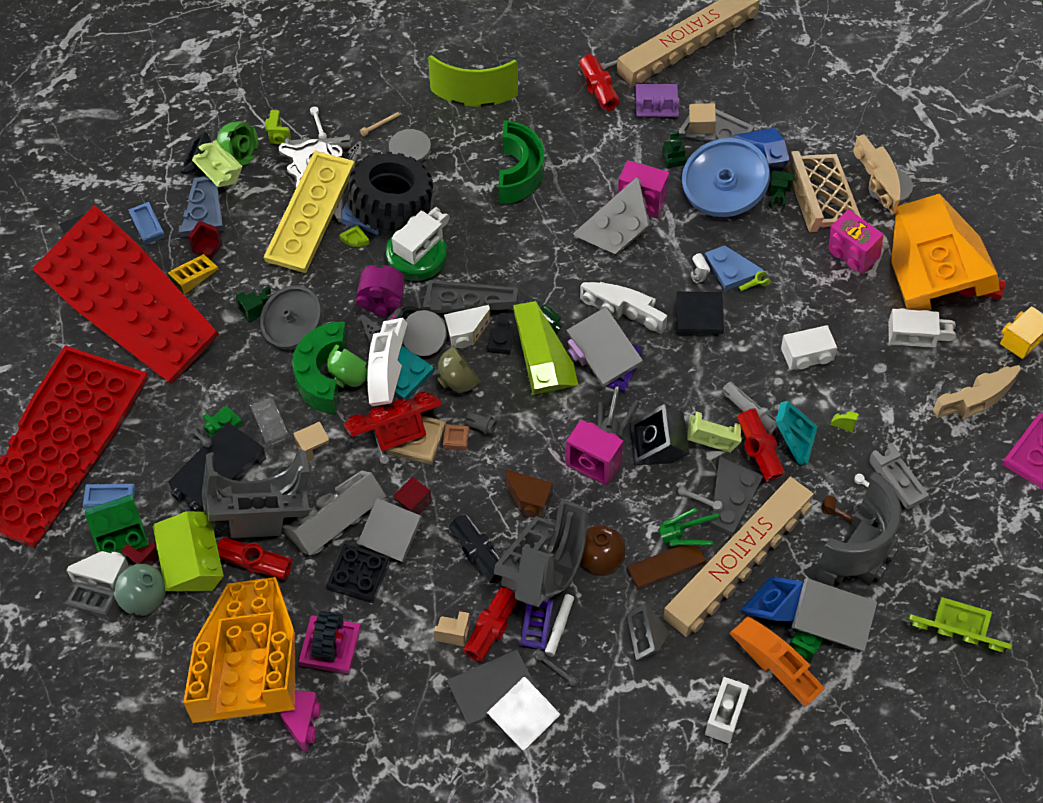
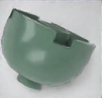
M135 564L128 567L119 575L115 583L114 597L118 605L130 614L134 612L144 616L155 612L162 604L166 594L162 573L157 568L148 564Z

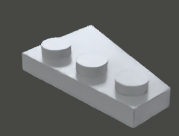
M715 109V133L690 134L689 114L679 130V138L711 142L718 139L733 138V135L753 132L754 126Z

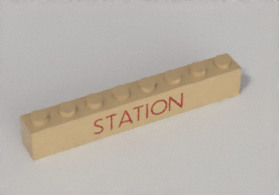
M718 0L617 58V73L631 87L644 82L652 75L660 73L664 68L677 63L683 57L691 55L700 47L708 45L712 40L723 36L731 29L739 27L743 22L754 18L758 14L760 0Z
M790 476L665 607L663 619L685 637L692 631L696 633L704 624L703 619L708 614L712 616L720 607L719 602L724 597L728 599L734 593L735 585L740 580L744 582L752 572L751 568L755 564L760 565L765 560L768 554L767 551L771 547L775 549L783 539L782 535L786 531L791 532L798 523L797 519L801 515L806 516L813 507L811 502L814 493Z

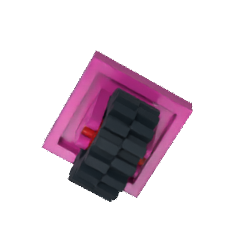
M328 611L319 612V617L311 616L298 661L299 666L350 674L361 631V624L343 621V614Z

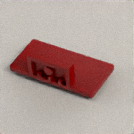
M422 391L415 394V398L396 400L392 402V406L373 408L369 414L350 416L343 425L351 436L374 429L379 447L383 451L426 436L420 413L441 406V400L431 392Z

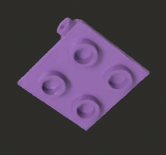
M636 84V117H679L677 84Z

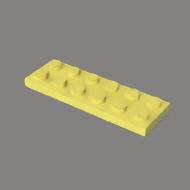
M314 150L264 255L265 262L302 273L307 272L348 184L351 170L355 165L354 161Z

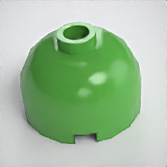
M231 122L223 126L218 133V144L241 165L248 164L253 160L255 156L251 155L254 149L258 148V136L253 126H249L247 122Z
M335 345L328 356L327 369L333 376V379L336 380L337 385L341 388H344L345 385L350 387L363 385L368 380V369L365 368L367 363L346 349L342 352L338 351L340 346Z

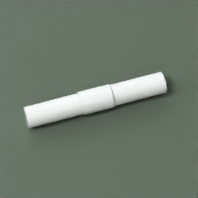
M565 594L545 650L547 656L554 657L574 601L572 595Z

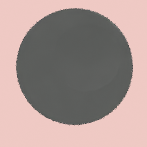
M293 285L282 288L274 293L263 307L260 317L261 331L264 337L275 347L283 350H295L306 334L322 326L324 321L323 304L313 291L304 286Z

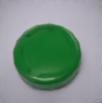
M393 235L386 245L388 265L400 271L404 279L410 281H422L434 277L443 269L447 261V245L443 238L415 265H412L393 252Z

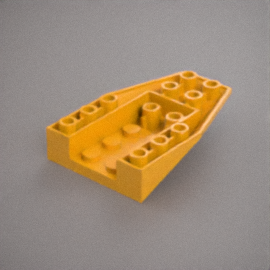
M940 194L898 206L895 216L891 263L907 310H932L930 299L974 287L977 297L1000 290L998 274L981 237Z
M276 577L229 583L223 590L193 643L183 701L192 723L295 710V631Z

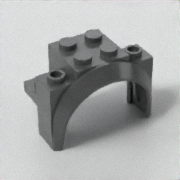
M298 449L293 463L282 473L257 481H236L219 475L213 468L214 454L209 453L206 455L202 487L204 514H208V521L229 520L231 538L281 536L283 519L285 517L309 516L310 509L306 488L310 471L306 451Z
M562 499L559 503L556 523L536 516L495 564L494 574L502 576V586L516 591L515 599L539 607L543 601L548 602L551 597L564 591L571 584L578 571L585 548L588 508Z

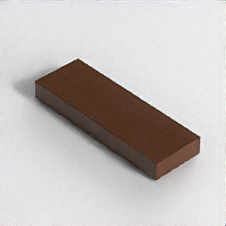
M681 545L629 565L627 570L637 590H641L705 565L706 560L699 546Z

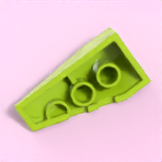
M537 302L513 305L532 394L578 386L574 363Z

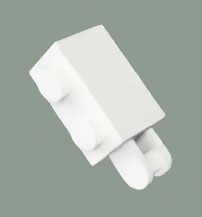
M437 207L428 214L421 210L416 216L411 217L401 230L395 232L392 237L393 252L412 265H415L443 238L442 228L448 223L450 216L446 213L442 214Z
M904 308L892 309L889 318V344L935 348L938 340L952 341L956 339V333L953 331L956 324L952 320L939 319V312L907 310Z

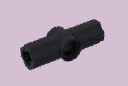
M467 515L456 517L449 525V529L462 545V550L468 561L472 565L476 564L490 584L502 580V576L494 574L495 564L500 558L495 553L490 539L486 534H481Z

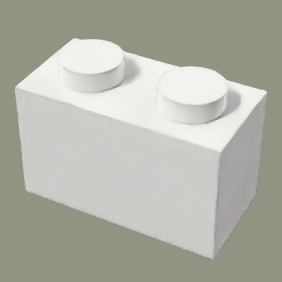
M828 325L784 335L781 349L789 369L793 370L805 369L811 365L827 364L833 361L837 346Z
M726 677L723 678L707 723L705 735L730 744L749 685Z

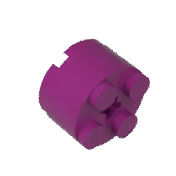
M376 265L366 267L361 272L356 304L367 311L373 312L375 316L385 318L388 314L394 313L402 305L405 288L403 274L397 269L383 265V269L376 268Z

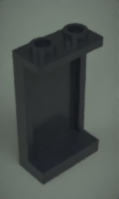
M229 422L211 438L212 445L210 447L203 446L168 481L173 498L178 502L184 501L187 503L191 511L204 512L202 487L207 454H214V470L219 475L231 480H237L254 462L261 465L266 460L263 446Z

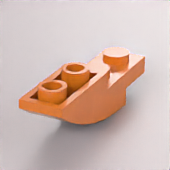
M746 617L729 633L764 671L769 668L804 707L809 705L825 689L808 670L811 665L788 643L759 622Z

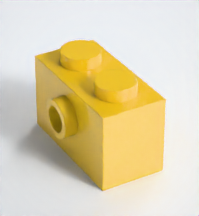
M1032 306L1026 312L1021 311L1014 319V323L1009 322L1001 333L1004 336L1000 344L1021 359H1024L1043 341V313Z

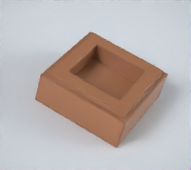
M446 424L443 449L467 451L469 426Z

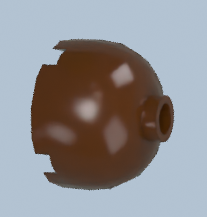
M596 525L588 528L580 566L597 576H606L616 572L625 560L626 546L622 535L616 529L607 525Z

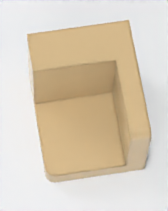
M715 103L690 104V134L715 133Z
M320 422L293 433L297 448L306 451L308 462L315 460L313 449L329 443V438Z
M459 611L458 619L440 617L438 626L434 628L435 641L465 647L470 627L469 613Z

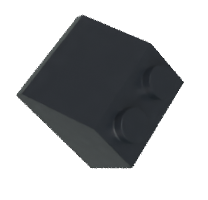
M663 404L630 423L635 465L670 464L689 454L683 412Z

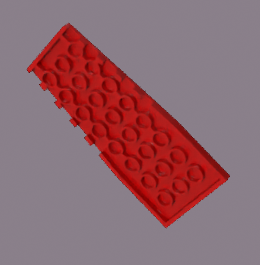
M95 205L32 268L77 312L170 384L219 335L148 254Z
M66 345L63 347L18 423L19 429L16 435H12L8 442L9 449L5 456L2 455L0 458V536L33 548L37 546L116 434L148 380L147 372Z

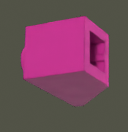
M295 690V710L282 711L280 716L283 724L301 750L308 752L309 744L315 741L316 728L313 726L315 718H320L322 704L319 703L316 693Z

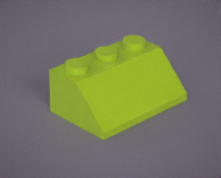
M186 511L155 523L153 530L165 591H213L223 578V571L212 521H208V514Z

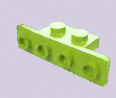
M941 597L934 621L911 614L908 616V619L913 620L912 626L926 630L929 625L939 628L937 633L953 637L954 633L964 635L963 641L976 645L981 640L989 643L988 648L1003 653L1005 648L1012 649V644L985 637L992 612Z

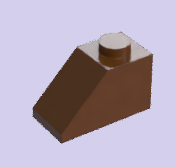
M506 470L505 485L520 512L531 518L538 516L544 519L553 495V483Z

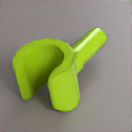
M758 271L755 279L739 286V289L742 292L758 284L768 286L771 280L767 278L761 281V278L766 276L767 273L765 271Z

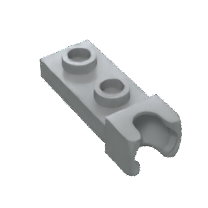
M892 443L888 444L885 456H882L877 450L871 453L870 464L893 487L899 500L907 510L928 499L929 494L900 458L901 454Z

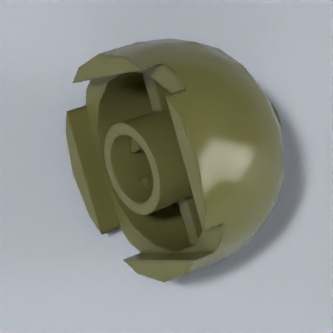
M455 346L449 348L440 357L437 367L440 376L437 379L445 389L450 387L455 392L463 393L472 390L481 383L479 377Z

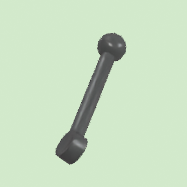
M198 427L190 431L193 437L197 436L203 442L204 447L212 445L211 439L205 438L200 434Z
M543 651L535 653V660L537 662H544L568 680L570 686L576 687L579 681L576 677H571L548 660Z

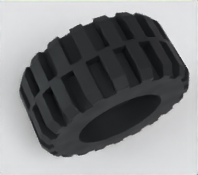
M380 152L374 153L373 156L368 155L357 162L351 170L347 198L348 206L356 219L359 218V221L365 226L368 224L371 229H381L382 232L387 233L394 231L395 233L401 230L408 223L409 219L416 216L421 210L426 214L429 213L433 193V180L425 166L421 162L417 163L416 159L411 156L408 158L402 153L392 154V152H386L385 154ZM380 190H393L401 194H388Z

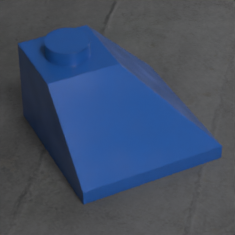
M775 128L733 135V138L745 140L759 148L767 159L769 171L781 170L787 165L789 157L785 141Z
M770 576L740 611L745 615L775 621H793L804 582Z

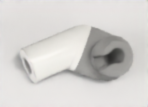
M698 253L692 258L697 268H695L694 272H691V278L694 282L701 283L707 278L710 268L703 255Z

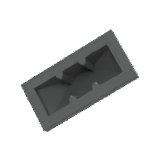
M644 604L627 613L637 661H641L658 652L670 633L651 607Z

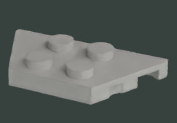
M636 177L573 233L574 236L614 254L620 253L651 226L649 215L646 212L645 198H643L640 186L642 185L641 180Z

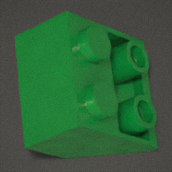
M133 494L85 509V517L98 553L104 551L122 554L121 550L127 544L134 549L149 545Z

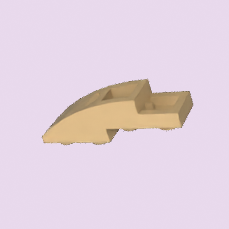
M864 134L856 137L853 149L854 155L857 159H860L866 171L871 174L869 181L870 189L878 195L883 206L888 208L893 215L897 212L900 201V181L895 165L883 146L875 149Z
M1007 366L997 372L983 373L976 378L973 387H966L953 394L946 393L937 398L933 412L937 418L959 412L962 419L986 410L1010 390L1021 370L1020 366Z

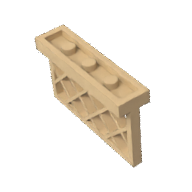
M799 151L790 152L789 161L785 167L787 173H794L792 187L809 232H817L819 227L833 225L843 215L841 214L843 210L847 211L849 209L861 218L837 154L801 156ZM832 162L834 168L831 169L822 163ZM804 163H810L815 168L812 171L804 166ZM820 169L821 171L827 173L828 176L824 178L823 176L817 174L816 171ZM831 176L840 182L839 186L829 181ZM811 177L819 181L821 185L818 187L811 183ZM825 185L835 192L831 195L822 188ZM839 193L846 197L847 201L843 202L836 198V194ZM819 194L828 201L824 204L816 198V195ZM832 202L841 207V209L836 211L828 205ZM825 211L834 216V218L824 219L822 212Z

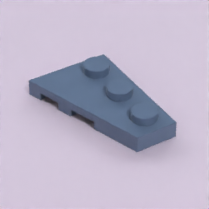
M208 176L194 178L188 198L187 210L184 211L183 224L178 232L180 238L187 237L199 220L217 227L219 231H224L218 187Z

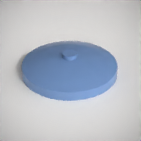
M735 138L718 139L701 146L689 157L682 173L683 189L691 205L702 213L716 217L735 216L748 211L763 198L770 182L768 162L761 150L750 142Z

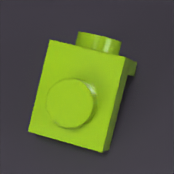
M271 110L269 119L265 121V130L268 131L269 141L271 144L286 143L285 138L291 140L289 128L282 127L279 110Z

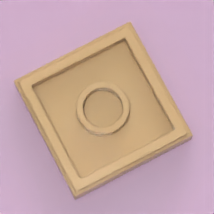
M421 415L427 435L386 449L387 454L432 465L445 431L446 421Z

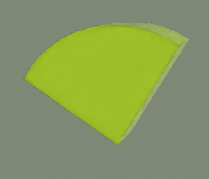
M358 225L339 234L341 242L351 247H363L370 244L368 237Z
M847 412L846 414L839 415L837 413L833 416L830 425L853 433L859 414Z

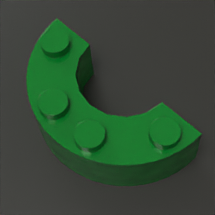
M504 120L502 135L503 154L512 155L519 160V163L510 169L500 170L498 195L499 204H511L528 197L541 184L544 177V146L538 135L527 126Z
M330 322L310 331L297 345L292 361L297 389L304 401L318 411L336 415L339 398L337 382L334 379L325 377L320 371L327 362L328 356L335 345L340 346L338 349L340 352L346 349L348 335L345 322Z

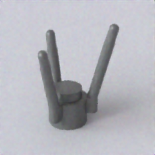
M616 386L609 416L604 421L603 405L601 402L598 403V427L607 433H614L619 438H622L623 431L636 410L639 400H635L623 422L619 425L618 420L614 418L620 387Z

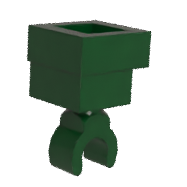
M679 131L671 132L670 141H665L662 147V154L667 169L685 166L687 162L686 150L682 139H679Z
M772 171L769 185V196H772L771 208H773L776 201L782 203V209L785 208L786 191L791 192L794 173Z
M270 286L265 287L258 296L255 292L248 295L242 292L236 295L237 308L249 323L261 316L263 305L271 297L267 296L271 294Z

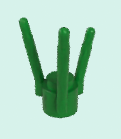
M693 508L673 519L663 522L664 524L660 525L662 540L664 543L670 542L671 547L678 545L712 546L714 544L713 541L680 540V537H684L685 528L720 517V514L709 515L681 524L679 521L697 513L698 509Z

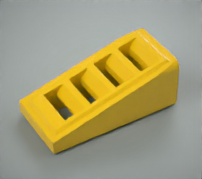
M203 254L171 270L167 275L185 295L216 272L218 266ZM205 263L209 267L204 268L201 264Z

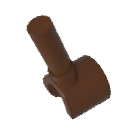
M826 496L821 507L823 513L828 515L836 514L851 523L853 517L836 507L837 499L833 496Z

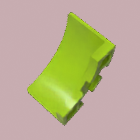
M432 55L428 57L431 91L444 100L462 102L464 106L481 107V104L494 102V105L518 96V62L516 60L495 68L470 70L450 66Z

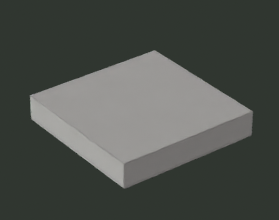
M377 498L358 544L404 563L423 517Z

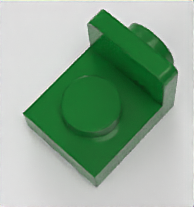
M227 406L212 417L207 413L203 415L205 422L203 427L211 437L227 422L237 429L243 425L242 420Z
M798 630L795 637L792 638L790 646L811 664L824 639Z

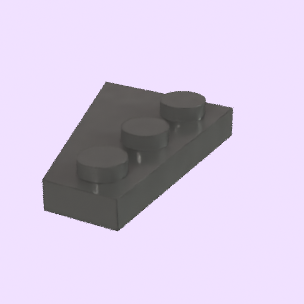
M719 456L713 502L721 501L723 509L718 512L712 509V515L718 513L720 517L711 520L710 527L733 537L763 480V475Z

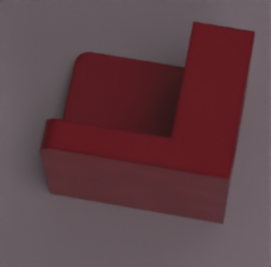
M200 220L188 235L192 253L200 256L204 254L210 260H212L222 246L219 229Z
M411 477L394 494V500L408 511L419 515L432 502L431 490L414 477Z
M148 541V546L134 549L127 544L121 550L122 555L131 566L135 564L153 566L159 560L156 541L153 544Z

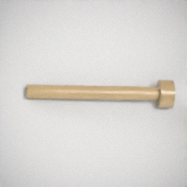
M399 112L368 128L360 129L361 135L363 137L367 136L368 132L400 116Z

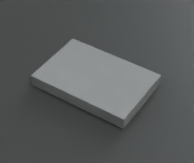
M606 307L567 329V334L584 354L586 362L603 387L643 364V360Z
M806 578L804 579L791 628L865 651L877 601Z

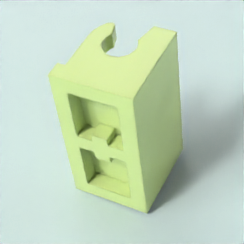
M217 140L199 146V149L201 151L205 150V152L194 155L192 161L217 187L236 184L243 166L230 153L225 151L218 144Z
M696 412L695 416L691 415L689 417L687 440L730 453L741 443L740 424L735 423L734 427H726L702 420V413Z

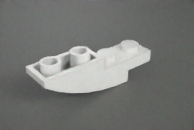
M596 282L581 284L580 299L587 305H592L600 310L606 307L616 319L625 314L629 319L636 320L645 325L649 330L660 334L666 329L667 315L652 307L653 298L638 291L613 284Z
M403 318L383 321L381 332L373 334L368 361V396L371 406L392 403L402 367L397 359L407 327V322Z

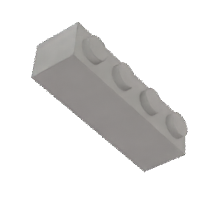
M362 470L335 487V494L329 493L318 498L316 506L309 508V516L297 517L288 524L284 520L281 531L301 552L308 555L319 553L324 548V544L341 536L346 527L356 524L362 519L364 513L372 510L377 498L382 500L386 497L371 472Z

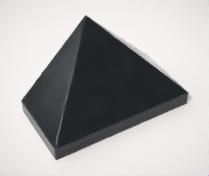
M206 132L193 139L180 171L181 173L186 174L200 169L192 159L194 155L205 152V150L201 151L199 146L211 143Z

